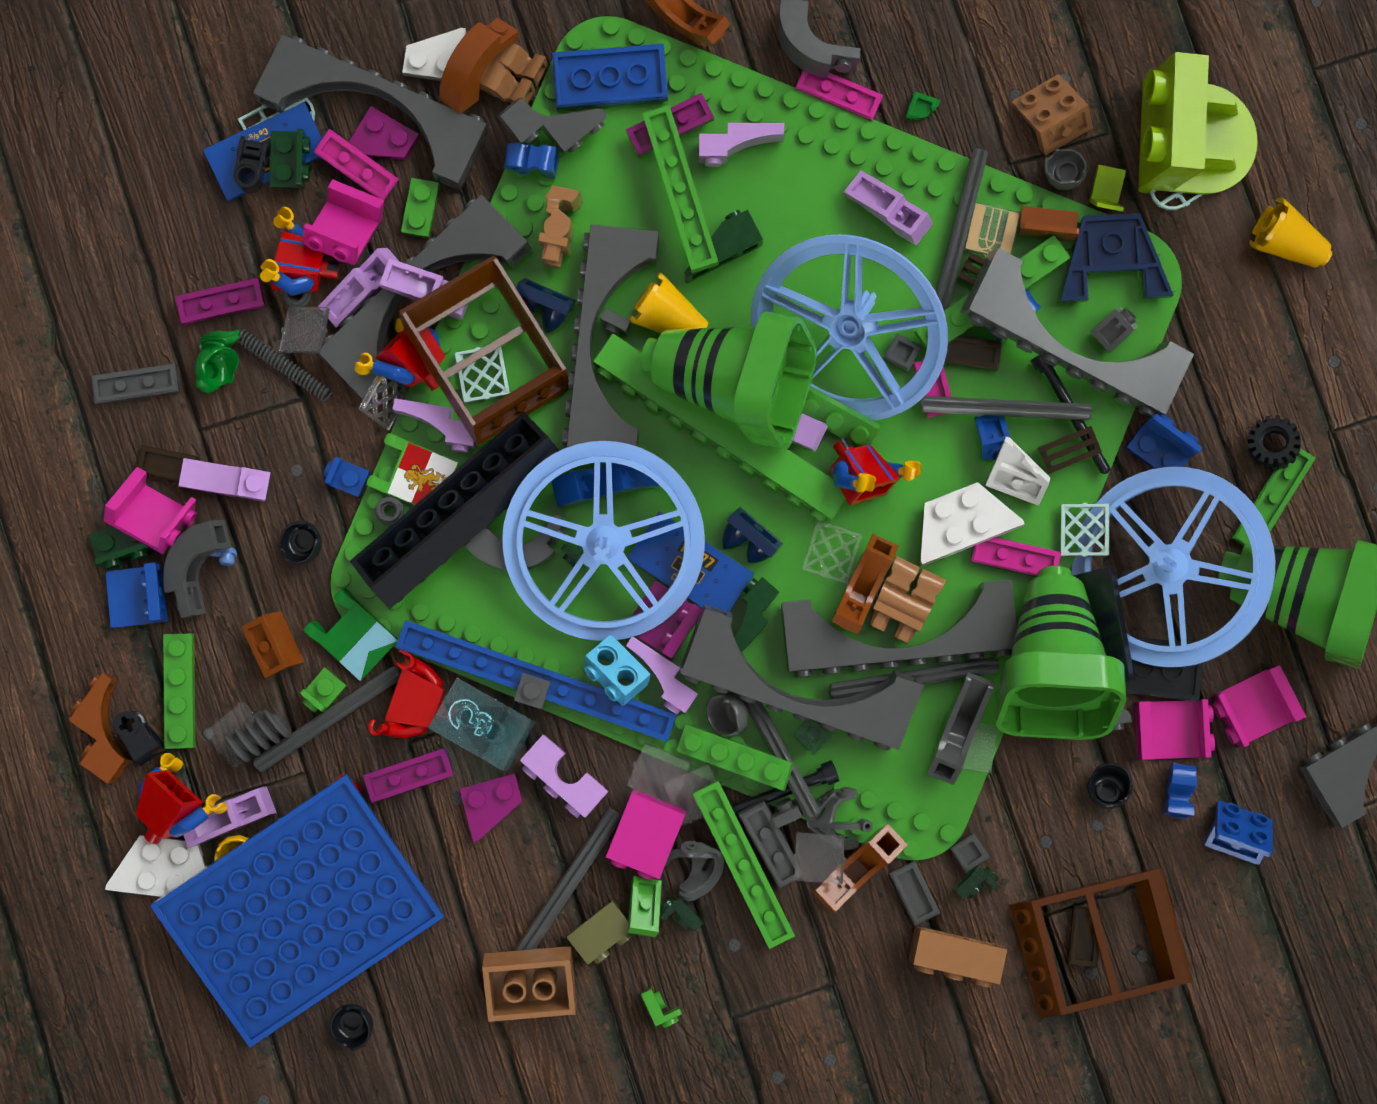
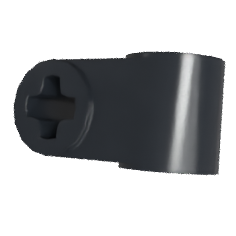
M246 136L240 137L234 169V180L243 192L253 194L261 189L270 157V141L265 140L263 143L247 140ZM246 173H254L255 178L251 183H242V177Z
M124 711L116 716L114 720L115 731L126 745L130 756L139 766L144 765L165 750L163 742L140 712ZM127 719H134L135 722L132 724V728L126 729Z

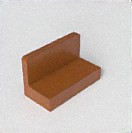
M1022 206L1020 209L1018 236L1049 239L1055 235L1060 241L1074 242L1079 236L1080 230L1077 228L1078 212Z
M281 611L262 615L241 627L264 678L272 677L289 667L297 666L304 662Z

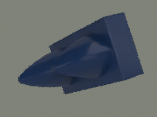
M526 278L519 281L516 287L531 313H534L541 304L543 305L542 323L545 333L558 328L567 314L573 310L576 302L575 299Z
M741 507L728 518V524L725 527L722 540L723 548L728 549L736 547L749 539L750 543L747 549L748 563H758L769 557L771 558L784 544Z

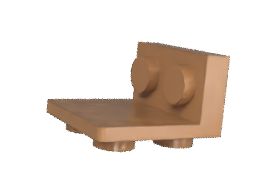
M1060 75L1050 78L1012 101L1013 107L1035 130L1039 149L1045 156L1093 128L1089 105Z

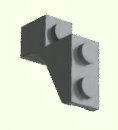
M517 98L496 115L517 143H522L523 141L527 144L540 135L538 129L541 127L560 152L568 150L570 153L583 143L581 138L587 133L593 135L605 125L602 121L608 117L602 109H589L545 116L534 111L523 98Z
M969 672L967 673L950 706L943 733L933 750L927 775L954 785L963 768L969 746L993 692L995 682Z

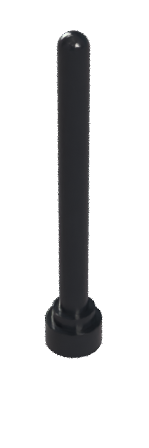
M1041 355L1030 360L1035 370L1045 374L1060 403H1074L1055 371V366L1043 362ZM1071 420L1076 431L1087 428L1084 420ZM1087 433L1083 436H1080V438L1083 442L1085 440L1090 439V436ZM1093 444L1086 446L1087 451L1095 449ZM1102 453L1091 457L1101 474L1109 473L1110 466Z
M832 760L822 763L821 767L816 769L817 772L803 777L808 787L818 783L832 785L840 781ZM787 784L784 791L774 788L733 804L731 807L737 816L739 812L762 799L767 804L793 793Z

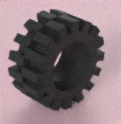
M1275 415L1274 419L1266 416L1264 421L1258 420L1256 422L1257 425L1252 426L1248 435V449L1251 458L1255 459V463L1258 466L1262 464L1264 469L1268 470L1269 467H1273V471L1279 470L1281 466H1283V469L1287 468L1290 462L1293 464L1296 461V456H1299L1301 447V435L1297 431L1295 423L1291 424L1290 419L1286 417L1282 420L1280 415ZM1272 433L1282 435L1286 440L1285 447L1275 453L1267 451L1263 446V440L1267 435Z

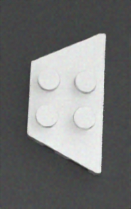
M978 482L924 504L920 564L921 566L928 565L1024 527L1025 523Z
M140 835L106 884L105 890L162 897L207 867L203 860L201 846L198 844L188 848L185 840L170 838L162 839L159 844H152L144 838V835Z

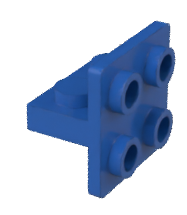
M1218 801L1215 819L1204 838V846L1259 865L1264 856L1270 857L1273 853L1272 819L1267 818L1261 813H1253L1242 809L1236 804Z

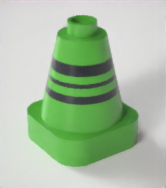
M765 311L760 316L756 326L666 329L658 339L649 338L646 341L641 355V368L644 372L651 373L652 382L655 386L737 424L750 443L787 450L792 444L815 370L817 351L815 341L802 318Z
M1357 540L1354 550L1274 546L1276 560L1274 586L1262 617L1325 649V660L1360 669L1377 612V544ZM1245 544L1241 555L1226 551L1221 566L1253 573L1251 545ZM1219 572L1218 579L1251 584L1252 580ZM1230 587V600L1242 606L1249 590Z
M1048 566L1038 571L1037 578L1031 580L1026 586L1011 658L1005 663L995 692L996 726L1006 734L1021 737L1075 740L1096 739L1106 736L1113 731L1125 706L1126 683L1124 664L1114 657L1106 656L1084 584L1081 580L1072 576V572L1066 567Z

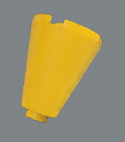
M1277 198L1275 201L1279 204L1274 208L1268 206L1254 226L1252 234L1256 235L1254 242L1250 240V246L1255 250L1313 268L1326 265L1332 256L1331 244L1286 199Z
M662 273L656 275L660 279L657 284L651 282L636 303L634 309L638 311L637 315L634 317L630 314L628 319L634 324L660 334L666 329L707 328L709 323Z

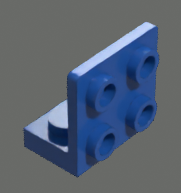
M1154 414L1143 423L1125 449L1150 468L1157 469L1163 467H1184L1191 457L1200 452L1202 447L1197 444L1199 441L1194 435L1186 431L1182 433L1175 428L1174 421L1163 414L1160 416Z
M147 563L144 564V567L106 572L109 617L112 628L168 622L167 600L163 585V565Z

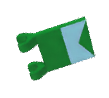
M342 588L335 594L334 599L348 609L343 617L328 633L315 620L306 625L304 632L322 645L361 681L397 643L398 638L365 609L349 590Z

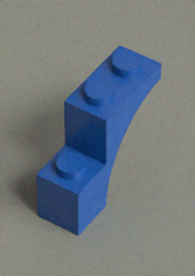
M611 463L613 495L660 486L651 477L639 470L626 465ZM606 465L600 467L599 498L607 496ZM594 469L572 471L552 480L557 507L579 505L594 500Z

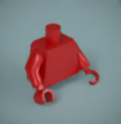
M399 650V652L405 655V660L402 663L393 660V663L401 668L402 671L385 717L386 721L383 724H379L375 732L373 724L376 721L372 719L368 724V731L373 736H378L382 733L385 736L406 739L422 735L428 728H434L437 718L450 722L449 710L444 705L446 702H443L446 690L442 688V679L429 664L412 657L405 650ZM455 705L452 707L450 712V719L452 722L454 721L456 711L458 709V706Z

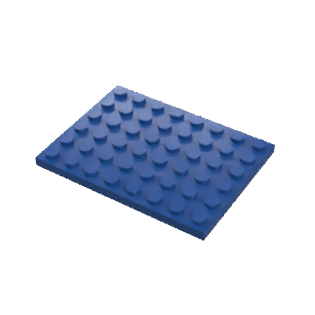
M347 773L150 905L249 1048L444 917L436 902Z

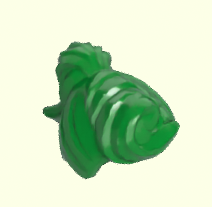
M240 330L213 331L204 334L200 338L199 348L201 352L198 354L195 362V381L197 388L202 392L211 394L219 390L220 386L233 382L235 371L239 365V358L236 352L229 347L239 339Z

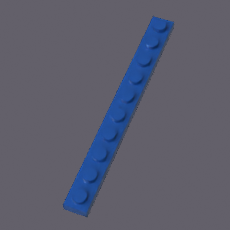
M406 620L396 644V648L516 690L523 673L550 681L551 684L545 700L666 742L677 715L631 699L622 706L617 700L612 701L602 688Z

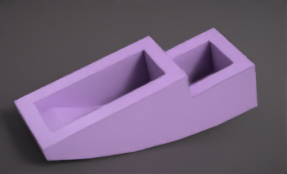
M267 786L224 801L228 806L224 813L215 814L211 812L207 815L209 818L183 835L188 848L276 814L277 812Z

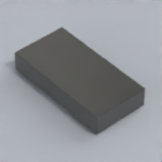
M915 861L889 872L914 926L940 914Z

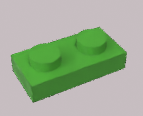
M411 178L401 228L402 235L430 239L440 189L438 182Z
M633 876L630 891L628 933L651 937L657 936L659 932L662 880H649Z

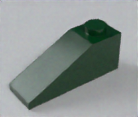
M736 210L725 217L726 220L721 223L711 236L719 265L695 273L691 272L689 266L684 272L687 283L763 246V238L748 210L742 213L740 210Z

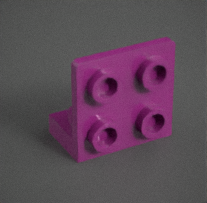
M656 581L649 590L658 601L668 591V588ZM645 595L642 601L649 608L653 604ZM685 600L667 620L636 637L672 660L696 624L702 609ZM638 606L632 616L643 612L642 608Z

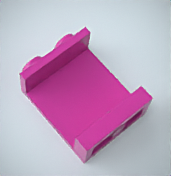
M332 179L328 186L327 202L313 225L306 223L303 227V245L308 246L314 251L330 255L338 261L347 262L355 266L383 218L384 200Z
M136 467L105 505L104 522L164 554L169 546L173 547L176 539L182 534L181 531L184 527H190L197 516V512H195L196 499L191 497L184 506L148 487L146 485L147 472Z
M1280 665L1272 666L1212 696L1215 701L1212 703L1213 709L1220 719H1224L1228 727L1225 729L1226 735L1233 745L1236 744L1237 747H1246L1250 745L1249 742L1283 725L1297 722L1306 717Z
M1202 699L1199 702L1147 701L1133 703L1137 760L1211 757V751L1215 750V738L1213 734H1210L1209 723L1213 722L1212 705H1208V699Z
M633 789L606 858L611 859L610 863L616 867L626 869L628 866L638 870L637 874L643 878L653 880L655 877L660 879L687 810Z

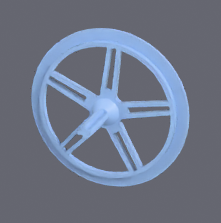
M839 234L814 237L792 246L779 255L767 268L756 287L751 308V326H756L760 316L765 311L774 313V304L829 331L827 338L816 349V358L828 344L834 350L815 368L813 378L843 348L852 350L883 396L866 399L848 398L829 393L812 383L810 386L873 421L892 417L911 408L930 391L941 373L948 347V327L942 304L934 288L923 273L907 258L888 246L853 235ZM844 254L841 308L834 309L781 286L785 278L801 264L824 255ZM851 254L856 255L855 300L848 299ZM862 257L874 260L896 273L914 292L921 307L869 314L877 296L874 292L869 294L867 290L862 292ZM785 298H788V299H790V300H792V301H795V302H797V303H799V304H801V305H804V306H806V307H808V308H811V309H813V310H815V311H817V312H820V313L824 314V316L822 317V316H820V315H818V314H816V313H814V312H812V311H810V310H808V309H806V308H804V307H802V306H800V305H797V304H795V303H793V302H791V301H789V300H787V299H785ZM925 315V318L880 326L877 322ZM927 326L928 345L923 363L911 380L902 387H899L869 337L875 334ZM865 351L869 353L870 357L874 361L875 365L877 366L878 370L882 374L883 378L887 382L892 392L886 386V384L884 383L876 369L873 367V365L865 355Z
M590 441L575 444L550 455L535 466L518 486L511 499L504 521L502 536L505 565L511 582L524 603L535 615L555 629L568 635L595 641H603L609 635H612L616 640L634 637L655 628L667 620L678 610L691 593L702 567L705 550V533L701 512L693 493L683 478L668 463L643 448L617 441ZM600 462H606L607 514H599ZM594 463L593 524L590 527L529 510L540 491L554 478L574 467ZM611 463L632 467L651 477L667 492L677 510L622 527L614 525ZM680 515L681 521L632 538L630 532L632 529ZM526 517H534L577 530L576 536L574 538L525 521ZM683 526L685 544L681 567L671 587L657 601L623 553L625 546ZM524 527L583 548L584 553L551 601L539 590L527 568L523 551ZM583 564L588 566L590 569L561 607H557L555 605L581 566ZM607 564L642 608L643 612L620 620L594 621L574 616L565 612V609L599 565ZM624 564L653 604L651 607L648 608L624 578L617 569L619 566Z
M1163 467L1144 471L1125 479L1105 493L1096 503L1109 504V518L1113 514L1150 559L1148 565L1117 579L1118 586L1142 574L1146 580L1120 591V598L1155 583L1162 585L1170 646L1145 643L1127 634L1131 659L1159 667L1197 665L1226 653L1240 643L1256 626L1267 607L1273 590L1276 563L1271 534L1261 513L1252 501L1236 486L1217 475L1203 470L1188 467ZM1162 487H1186L1204 492L1172 544L1168 545L1164 544L1125 503L1141 493ZM1210 495L1213 496L1214 499L1189 543L1183 540V537ZM1219 501L1232 510L1247 533L1252 549L1253 573L1192 560L1190 557L1193 547ZM1120 506L1154 541L1151 546L1148 547L1117 512ZM1095 507L1091 509L1090 513L1096 517L1102 509ZM1105 514L1098 520L1103 525L1105 524ZM1087 515L1082 525L1086 527L1092 519ZM1096 523L1088 529L1094 537L1102 530ZM1086 533L1079 538V542L1084 547L1092 541ZM1095 543L1088 549L1089 552L1094 551ZM1079 546L1077 553L1082 551V549ZM1075 556L1072 563V576L1092 571V556ZM1200 568L1252 579L1251 584L1200 576ZM1189 579L1249 590L1238 612L1224 627L1203 640L1187 644L1183 596L1184 582ZM1177 594L1181 646L1175 645L1170 595Z

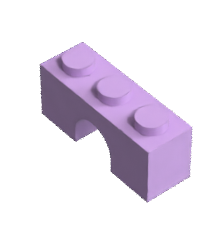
M543 734L520 760L524 764L522 770L533 780L537 777L546 783L543 788L555 799L561 796L567 802L565 808L576 818L580 815L586 818L609 791L588 772L574 784L563 782L558 776L557 766L566 753Z

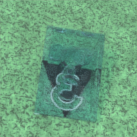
M456 678L428 728L500 770L508 772L536 722Z

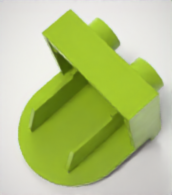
M1175 52L1155 70H1149L1147 76L1143 79L1139 192L1148 194L1152 190L1204 195L1215 194L1237 184L1250 170L1257 152L1255 123L1250 112L1238 97L1222 87L1208 84L1209 55Z

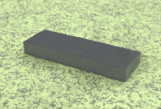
M175 363L91 376L94 403L96 405L181 392L178 369Z
M763 799L738 813L779 889L804 875L783 834L772 821V814Z

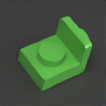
M324 667L311 684L300 692L305 698L302 702L313 712H316L318 709L324 712L330 708L346 689L347 685Z
M652 987L641 992V996L655 1026L662 1024L663 1028H666L679 1021L677 1016L682 1014L679 1006L663 1013L662 1009L666 1005L660 991L654 993Z

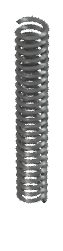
M242 329L239 333L238 344L240 343L245 349L248 348V351H251L252 354L255 353V356H259V359L266 361L267 364L273 366L274 369L280 371L284 376H288V379H291L292 382L295 381V384H299L307 392L310 391V394H313L314 397L317 396V399H321V402L326 401L333 393L330 391L323 399L329 391V387H326V384L322 385V382H319L318 379L315 380V377L311 378V374L307 375V371L304 372V369L300 370V366L293 365V361L289 362V359H286L285 356L282 357V354H279L278 351L275 352V349L271 350V346L267 347L268 345L264 344V341L260 342V339H257L256 336L253 337V333L249 335V331L246 332V329Z

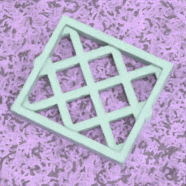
M501 346L495 349L491 359L485 356L481 358L487 362L482 371L474 366L476 363L474 362L467 367L463 374L462 370L458 372L464 403L489 400L490 398L510 394ZM476 347L472 350L456 352V363L464 360L462 358L464 355L475 353L482 348ZM498 354L501 367L493 362ZM491 365L499 370L494 379L486 374ZM471 369L479 373L475 382L466 377ZM501 374H503L505 386L497 382ZM482 377L491 381L486 390L477 385ZM464 381L472 385L467 393ZM494 384L503 389L501 393L490 394L489 391ZM475 388L483 393L480 397H470Z
M1061 504V556H1109V504ZM1100 507L1102 511L1094 517L1088 511L1090 508ZM1070 508L1082 509V511L1076 517H1074L1068 510ZM1085 513L1092 519L1086 527L1078 521ZM1066 514L1072 519V521L1067 526ZM1104 514L1105 526L1098 521ZM1075 523L1082 529L1076 537L1068 531ZM1095 523L1102 529L1096 537L1088 531ZM1065 533L1072 539L1066 547ZM1084 533L1092 539L1086 547L1078 541ZM1104 533L1105 547L1098 541ZM1076 543L1082 551L1070 553L1068 549ZM1096 543L1102 551L1089 552L1088 549Z

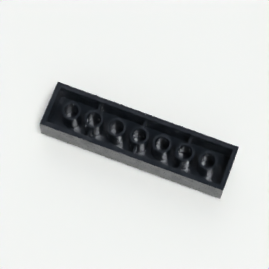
M523 412L351 559L350 563L368 587L391 609L505 511L524 478L535 466L550 455L558 452L559 449L537 424Z

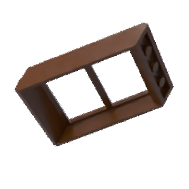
M494 255L399 311L406 335L478 446L500 433L523 412L529 415L569 390V379L564 364ZM497 286L521 325L443 372L419 332ZM523 332H526L549 370L476 415L471 416L448 378Z
M1162 868L1138 871L1010 904L1039 1018L1061 1016L1192 982ZM1135 883L1161 982L1119 992L1093 893ZM1085 895L1111 994L1066 1005L1041 906Z

